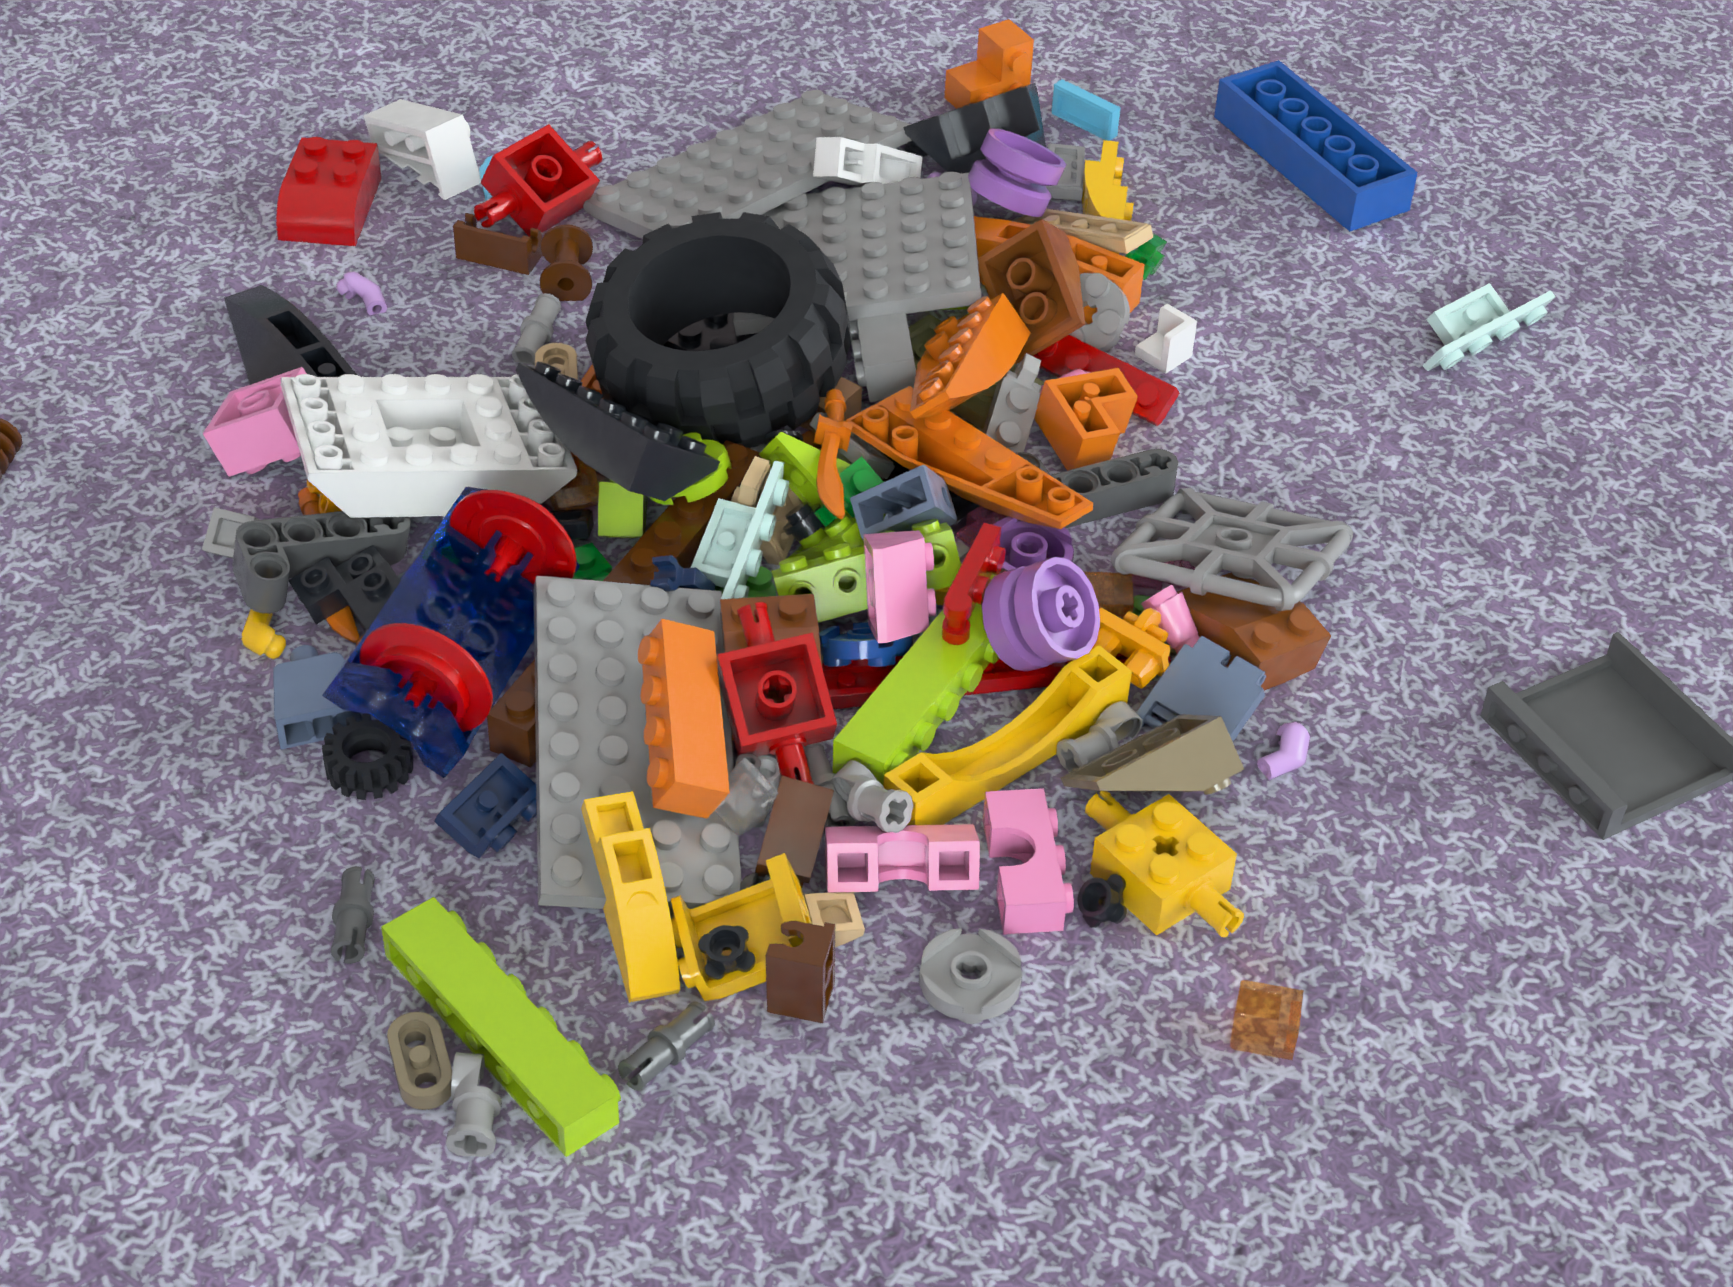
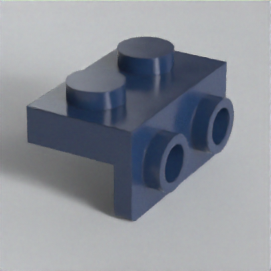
M500 753L439 812L434 822L468 853L479 859L490 848L499 853L518 832L513 825L521 817L530 822L537 815L536 783L504 754Z

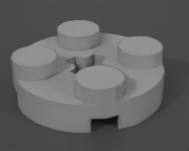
M1100 273L1080 274L1083 308L1087 305L1091 308L1097 307L1098 312L1092 315V323L1087 324L1085 321L1084 326L1069 335L1103 352H1107L1122 338L1119 335L1124 330L1125 323L1128 325L1130 318L1129 303L1122 289Z
M962 928L951 929L933 938L923 950L919 972V985L923 996L940 1013L959 1019L966 1024H978L985 1019H992L1003 1014L1014 1005L1019 997L1023 976L1019 952L1006 938L991 930L979 928L978 935L971 933L961 934ZM964 969L971 973L977 969L981 971L980 978L962 977L961 970Z

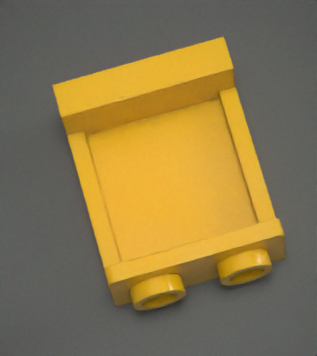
M785 853L766 860L771 879L693 909L687 907L681 895L671 898L675 916L671 918L674 941L678 949L683 948L685 956L678 959L679 970L687 988L696 986L704 1001L721 999L766 982V953L769 944H785L789 947H797L803 942L800 937L787 936L781 933V924L787 921L812 924L800 882ZM719 926L744 927L749 934V939L746 942L748 951L755 955L756 962L754 967L748 972L736 970L726 973L723 978L718 980L709 978L705 973L706 955L698 947L700 938ZM725 950L722 952V954L724 956H728L731 954L732 951Z

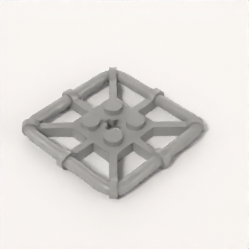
M1182 488L1178 490L1177 494L1168 498L1153 514L1144 515L1136 523V530L1112 553L1111 564L1121 574L1131 573L1188 587L1191 593L1203 596L1206 592L1260 605L1272 606L1278 611L1293 609L1294 604L1301 601L1318 581L1325 580L1332 573L1334 563L1349 547L1353 538V531L1343 521H1329L1275 509L1272 503L1261 501L1256 505L1196 492L1192 488ZM1181 511L1183 514H1190L1196 522L1190 523L1173 518ZM1159 537L1171 539L1164 541H1156ZM1328 543L1320 552L1297 547ZM1185 560L1189 561L1196 568L1192 570L1162 562ZM1272 564H1280L1302 569L1303 571L1290 584ZM1222 569L1232 571L1233 575L1240 578H1254L1260 585L1218 576L1217 574Z

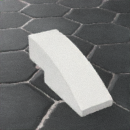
M843 137L816 138L813 177L860 187L870 182L887 184L900 182L908 177L921 178L922 156L880 144H864Z

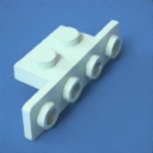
M1489 283L1438 309L1426 320L1445 346L1440 348L1423 367L1429 371L1441 365L1444 370H1447L1465 357L1463 354L1465 351L1469 350L1473 356L1487 348L1493 342L1492 337L1497 336L1502 341L1515 333L1520 328L1519 323L1522 321L1527 326L1536 323L1548 313L1545 307L1555 298V295L1552 291H1548L1526 304L1509 311Z
M774 461L756 508L720 498L717 500L691 568H698L716 586L725 588L721 599L748 598L749 587L745 585L749 576L756 577L760 569L763 552L759 550L763 540L769 542L774 532L776 515H773L776 506L783 507L787 498L789 481L783 480L784 463Z

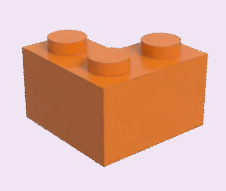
M1010 19L979 28L977 60L946 70L944 98L957 109L1029 85L1031 82L1034 39Z
M1119 368L1046 380L1037 404L1034 420L1068 471L1111 460L1119 435L1126 431L1138 396Z

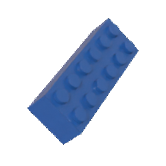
M1277 60L1219 79L1214 117L1349 232L1410 211L1418 172L1281 61Z

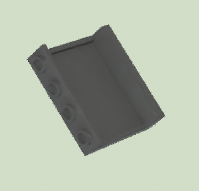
M1619 632L1612 635L1606 655L1518 693H1515L1504 681L1488 687L1480 716L1602 840L1733 780V737L1729 736L1701 707L1697 706L1670 678L1665 676L1639 649L1634 647Z

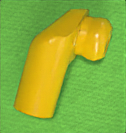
M250 609L242 631L241 639L243 645L258 655L265 654L271 659L280 657L285 649L286 639L282 635L275 634V629L269 626L273 613H259Z

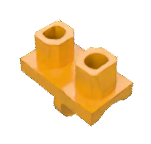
M1100 607V627L1097 641L1092 649L1100 645L1114 657L1118 653L1127 657L1128 659L1124 665L1132 671L1130 683L1140 689H1143L1156 675L1162 677L1171 663L1168 662L1170 646L1165 644L1168 632L1159 628L1161 622L1160 612L1153 608H1147L1138 616L1128 611L1124 618L1121 619Z

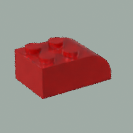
M301 137L279 191L276 214L278 240L356 247L382 179L378 144L362 142L360 140L341 141L324 139L322 137Z

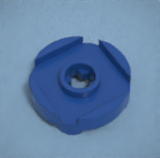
M868 622L853 623V629L844 634H840L839 626L824 629L819 633L820 650L823 655L824 665L832 667L849 665L852 663V660L868 659V665L872 667L896 664V656L905 655L913 646V636L889 643H878Z

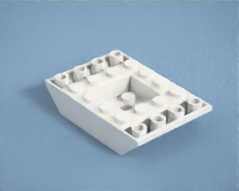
M301 374L296 377H281L280 385L307 479L350 518L451 516L461 499L481 490L507 491L525 496L542 504L577 475V467L569 449L562 444L546 425L531 402L518 374L511 377H489L483 374H474L469 377H446L440 374H431L427 377H403L397 374H388L384 377H360L353 374H345L340 377H316L309 374Z

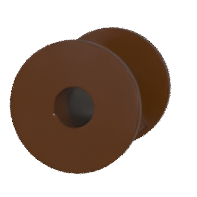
M568 224L555 226L544 234L541 241L542 254L550 265L541 273L540 289L543 294H551L558 298L559 301H583L592 290V277L589 271L582 266L592 255V239L580 227Z

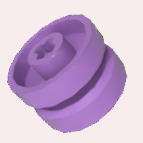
M990 129L980 148L986 159L976 160L968 175L971 188L983 197L1009 210L1032 217H1042L1052 197L1046 186L1058 184L1067 164L1051 150L1026 137L1001 129Z
M1052 557L1027 567L1021 566L994 576L985 589L982 613L987 637L999 658L1014 670L1032 671L1046 667L1054 662L1062 663L1078 659L1088 654L1097 641L1100 615L1094 589L1082 569L1069 559Z

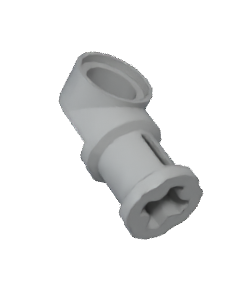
M1120 701L1112 704L1101 713L1095 725L1090 727L1089 733L1075 740L1064 739L1058 742L1057 756L1060 764L1070 773L1120 747L1118 741L1128 736L1131 738L1137 736L1142 727V719L1126 702Z
M850 760L832 777L833 787L843 800L847 802L848 812L853 819L876 822L881 830L888 833H899L910 822L914 804L908 792L900 789H884V786L877 781L876 777L863 764Z
M460 1052L455 1054L451 1080V1100L453 1101V1109L456 1112L454 1128L448 1131L446 1146L449 1151L457 1156L485 1157L492 1154L495 1149L496 1138L492 1133L494 1117L500 1114L502 1100L491 1089L479 1086V1079L484 1078V1054Z

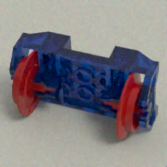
M465 487L401 577V581L351 650L322 696L343 710L371 714L409 740L422 763L442 778H445L465 755L471 741L534 641V583L536 576L572 579L580 567L576 560L573 543L563 526L546 508L525 496L502 490Z

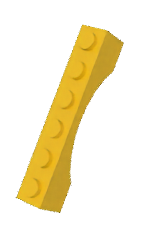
M1098 645L1091 649L1088 654L1066 664L1051 684L1031 705L994 734L971 746L953 752L938 754L921 752L884 774V789H900L908 792L912 797L914 805L908 825H944L984 800L985 792L1002 789L1056 755L1058 742L1064 739L1075 740L1089 733L1090 727L1095 725L1101 713L1112 704L1120 701L1128 703L1132 671Z

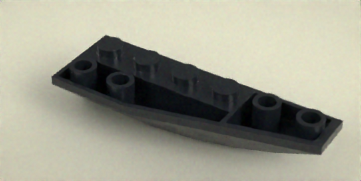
M260 285L224 297L249 385L303 367L307 374L316 377H340L345 374L357 375L312 321L292 303L273 290Z
M537 361L535 368L518 363L516 372L531 402L546 425L562 444L582 462L628 491L666 501L717 470L720 461L705 453L707 445L690 437L682 436L683 431L661 422L656 426L648 422V420L626 411L624 406L603 399V394L582 386L581 381L561 374V370L540 361Z

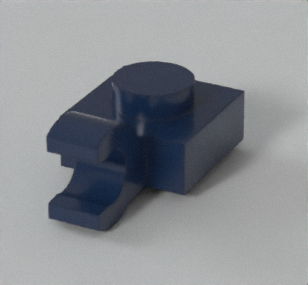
M672 555L653 557L652 563L658 567L659 571L654 572V579L651 580L650 584L651 587L661 588L665 592L675 591L678 588L715 591V584L698 568L683 569Z

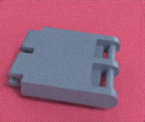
M1201 636L1193 648L1187 644L1183 645L1136 714L1142 719V727L1147 724L1152 728L1164 724L1153 718V715L1162 719L1165 723L1181 714L1221 716L1233 742L1265 697L1264 689L1261 687L1266 679L1265 671L1238 656L1234 658L1228 668L1225 667L1231 658L1230 651Z

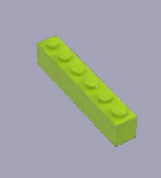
M976 604L969 618L971 625L969 640L961 645H952L943 640L942 624L945 615L943 610L835 737L833 740L832 773L836 774L846 763L854 760L869 769L877 781L883 785L884 774L914 757L919 750L925 751L928 749L939 725L944 720L950 721L957 711L960 699L967 691L973 692L976 689L983 671L989 663H996L1000 659L987 637L983 624L982 605Z
M432 897L381 926L385 956L472 1053L484 1054L485 1068L565 1157H568L619 1124L618 1102H620L621 1096L614 1081L607 1074L599 1075L589 1064L587 1055L580 1044L573 1039L568 1041L558 1031L555 1020L549 1011L543 1006L537 1008L529 1000L520 980L514 974L506 975L497 965L490 948L482 941L479 943L475 942L467 933L463 920L454 910L448 912L435 897Z

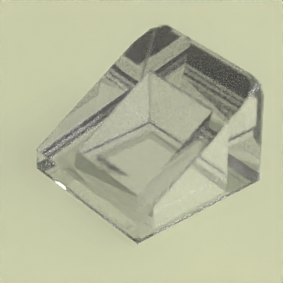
M746 758L741 760L728 775L730 793L714 810L737 835H743L762 823L778 795V791Z

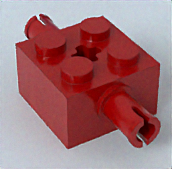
M548 124L494 154L480 182L493 197L474 207L476 220L479 222L488 216V219L483 221L481 226L490 228L496 222L510 215L529 237H531V228L539 229L541 233L545 232L584 208L585 201L592 197L600 180L589 168L602 162L600 148L597 147L588 152L596 144L592 141H587L582 146L572 150Z
M764 602L755 603L756 610H754L756 622L754 621L751 605H745L737 610V615L741 621L747 647L720 653L717 656L719 684L737 754L739 756L740 754L749 753L757 757L768 754L776 755L781 776L796 779V774L798 780L814 784L804 747L833 739L837 721L813 632L775 641L767 604ZM776 691L779 698H784L783 702L775 703L773 699L768 698V692Z

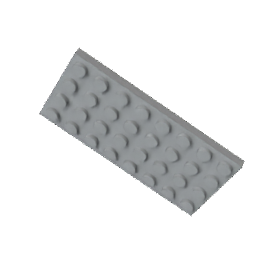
M809 90L802 93L800 98L790 103L776 105L773 111L762 116L746 119L745 124L732 130L718 132L716 137L711 140L690 145L685 152L679 155L660 159L657 165L649 169L630 173L626 177L627 179L617 184L600 187L590 199L585 201L583 207L594 218L642 239L643 235L668 223L672 229L692 223L691 216L720 212L723 219H739L743 212L761 215L830 181L813 177L817 137H843L864 144H880L895 149L912 141L905 134L903 128L911 124L897 120L894 116H886L874 112L869 107H860L849 103L846 99L823 94L820 90Z
M536 576L534 583L538 905L603 909L606 897L581 807L584 799L632 791L644 829L650 828L670 913H674L671 898L681 895L687 907L693 909L740 891L741 866L736 793L731 784L734 772L732 735L721 688L720 697L730 793L707 819L653 808L652 788L647 784V770L650 764L649 748L644 742L646 709L640 697L643 684L642 664L638 662L637 657L641 640L644 636H649L661 619L714 631L716 656L724 653L720 618L722 591L678 588L675 591L665 592L663 589L651 587V585Z

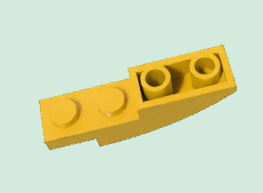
M1103 140L1101 161L1085 160L1082 209L1083 214L1132 221L1134 203L1126 202L1128 187L1121 186L1124 158L1117 157V141Z
M632 791L584 799L581 811L606 897L603 911L628 1001L631 1003L677 994L680 991L679 970L666 891L650 828L644 829L634 793Z

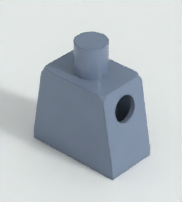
M921 465L850 497L862 540H864L863 534H875L886 531H913L911 527L913 524L929 519H938L939 524L947 522L949 526L957 522V516L945 480L925 465Z
M302 645L291 652L290 662L280 663L273 668L274 718L281 750L323 741L327 733L333 734L332 727L338 722L346 727L345 718L354 716L356 722L362 721V713H369L366 696L340 653L332 652L318 655L317 649L313 646Z

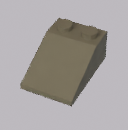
M1181 714L1062 776L1061 780L1066 787L1097 791H1203L1205 795L1228 787L1232 783L1229 777L1243 771L1244 767L1221 716Z

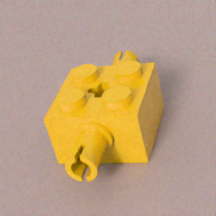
M1100 791V796L1096 793L1090 798L1086 804L1085 813L1106 830L1094 839L1090 874L1094 878L1098 877L1107 880L1112 874L1123 877L1126 882V887L1122 892L1123 905L1156 936L1194 912L1211 925L1222 938L1227 937L1229 932L1233 933L1243 921L1244 913L1240 909L1235 908L1222 896L1231 888L1237 857L1236 852L1170 794L1165 795L1134 814L1127 811L1108 791Z

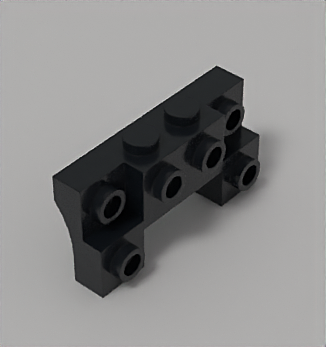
M374 545L336 567L326 557L289 580L291 587L301 603L304 604L315 624L320 623L346 606L350 608L367 636L375 629L387 624L407 623L433 630L432 626L438 623L433 611L424 599L417 603L413 599L419 594L407 574L402 572L396 575L387 560L383 559ZM360 656L348 662L347 665L363 690L372 710L375 711L382 707L363 675Z

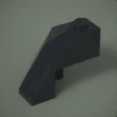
M1036 83L1013 89L980 102L968 104L903 127L905 134L947 172H958L960 174L970 173L976 160L986 159L980 148L990 129L1009 131L1046 147Z

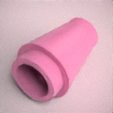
M1170 585L1141 603L1144 610L1153 608L1160 612L1161 622L1159 628L1168 632L1166 642L1177 654L1184 644L1193 648L1200 637L1198 636L1197 628L1183 592L1178 594L1174 586Z

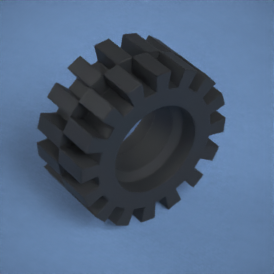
M362 713L363 720L357 722L354 716L345 718L347 726L344 727L339 722L332 727L333 734L327 733L324 737L325 745H322L327 780L330 779L331 786L335 790L341 787L342 795L350 797L352 792L356 791L357 799L366 800V793L373 792L374 799L383 797V789L386 788L392 794L398 790L397 782L405 785L409 780L408 773L413 771L411 739L406 727L401 728L400 721L395 718L388 723L387 715L378 714L376 720H371V713ZM366 750H378L385 753L383 757L371 762L351 760L352 756Z

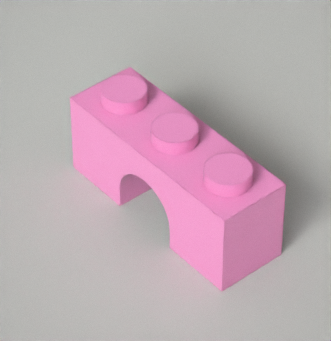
M1044 788L985 792L983 825L989 858L1012 857L1024 862V864L1015 866H999L996 897L1003 935L1063 931L1065 913H1073L1074 899L1071 883H1063L1062 875L1065 874L1066 870L1063 845H1055L1054 837L1058 835L1056 809L1048 808Z
M974 824L907 825L899 833H888L881 830L878 826L825 827V878L828 893L878 892V884L895 879L921 881L927 884L929 891L979 890L980 841Z

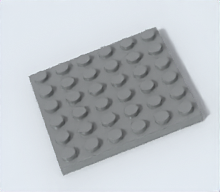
M946 172L939 177L925 179L908 177L900 182L887 184L870 182L862 187L849 189L832 187L819 193H803L761 214L770 216L779 229L790 224L803 232L833 262L843 284L849 321L857 320V318L901 312L909 314L971 306L982 298L972 191L968 179L969 173ZM734 313L733 322L736 336L758 333L766 328L774 318L754 313Z

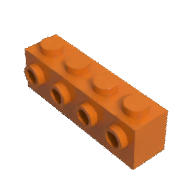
M661 619L649 636L643 637L637 655L638 662L642 664L643 684L640 697L646 709L644 742L649 748L650 762L647 770V784L652 788L653 808L707 819L730 793L715 635L712 630Z

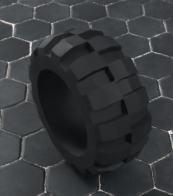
M716 212L691 216L692 223L673 229L668 223L643 235L642 245L636 250L624 249L607 266L603 282L596 284L585 321L588 329L585 341L597 381H599L601 392L604 395L603 398L624 406L626 411L638 415L656 426L661 422L683 431V435L699 433L702 440H714L721 444L728 440L736 444L742 443L744 447L752 448L764 444V437L769 432L777 431L785 426L795 430L816 414L820 403L819 397L826 398L827 392L835 389L847 364L846 355L852 343L843 284L833 262L809 236L790 224L779 229L770 216L743 212L739 219H723L721 213ZM728 313H754L774 318L766 328L756 335L728 347L707 351H683L663 346L671 337L685 327L712 316Z

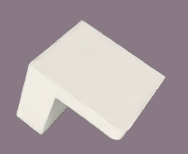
M1165 304L1160 308L1157 332L1136 345L1135 356L1165 374L1192 356L1197 321L1171 305Z

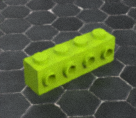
M929 519L913 524L911 526L912 530H919L924 537L925 543L931 542L933 547L934 569L926 571L927 589L934 588V590L951 586L961 567L951 527L947 522L939 524L938 519ZM849 543L834 545L824 549V556L811 560H806L804 555L791 557L779 562V569L771 570L778 596L814 594L818 623L868 609L864 545L851 548Z

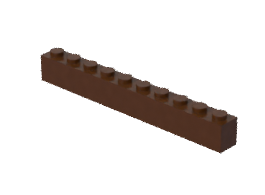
M726 440L722 445L727 450L731 469L727 468L726 470L729 478L725 484L714 493L697 501L688 503L685 496L676 497L673 500L674 505H669L603 581L650 585L651 580L654 579V572L659 571L658 567L652 563L653 557L672 555L683 569L691 568L718 498L731 501L737 486L740 487L754 457L762 458L759 455L760 452ZM535 659L491 708L487 716L490 751L497 754L502 753L507 758L530 768L536 762Z

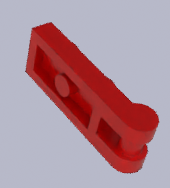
M983 523L944 598L943 613L945 618L942 624V638L949 644L961 645L969 640L971 627L969 618L976 604L982 605L985 589L991 581V575H998L1002 569L1006 549L1000 547L1001 527Z

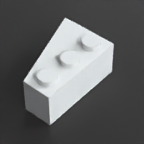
M400 99L364 115L371 143L378 144V151L402 169L407 166L411 167L421 175L416 177V179L422 184L431 182L437 186L440 191L438 195L444 200L480 184L479 170L469 138L471 135L470 127L462 114Z

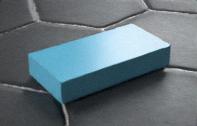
M1063 79L1054 84L1051 111L1053 115L1107 141L1112 140L1118 135L1121 107Z

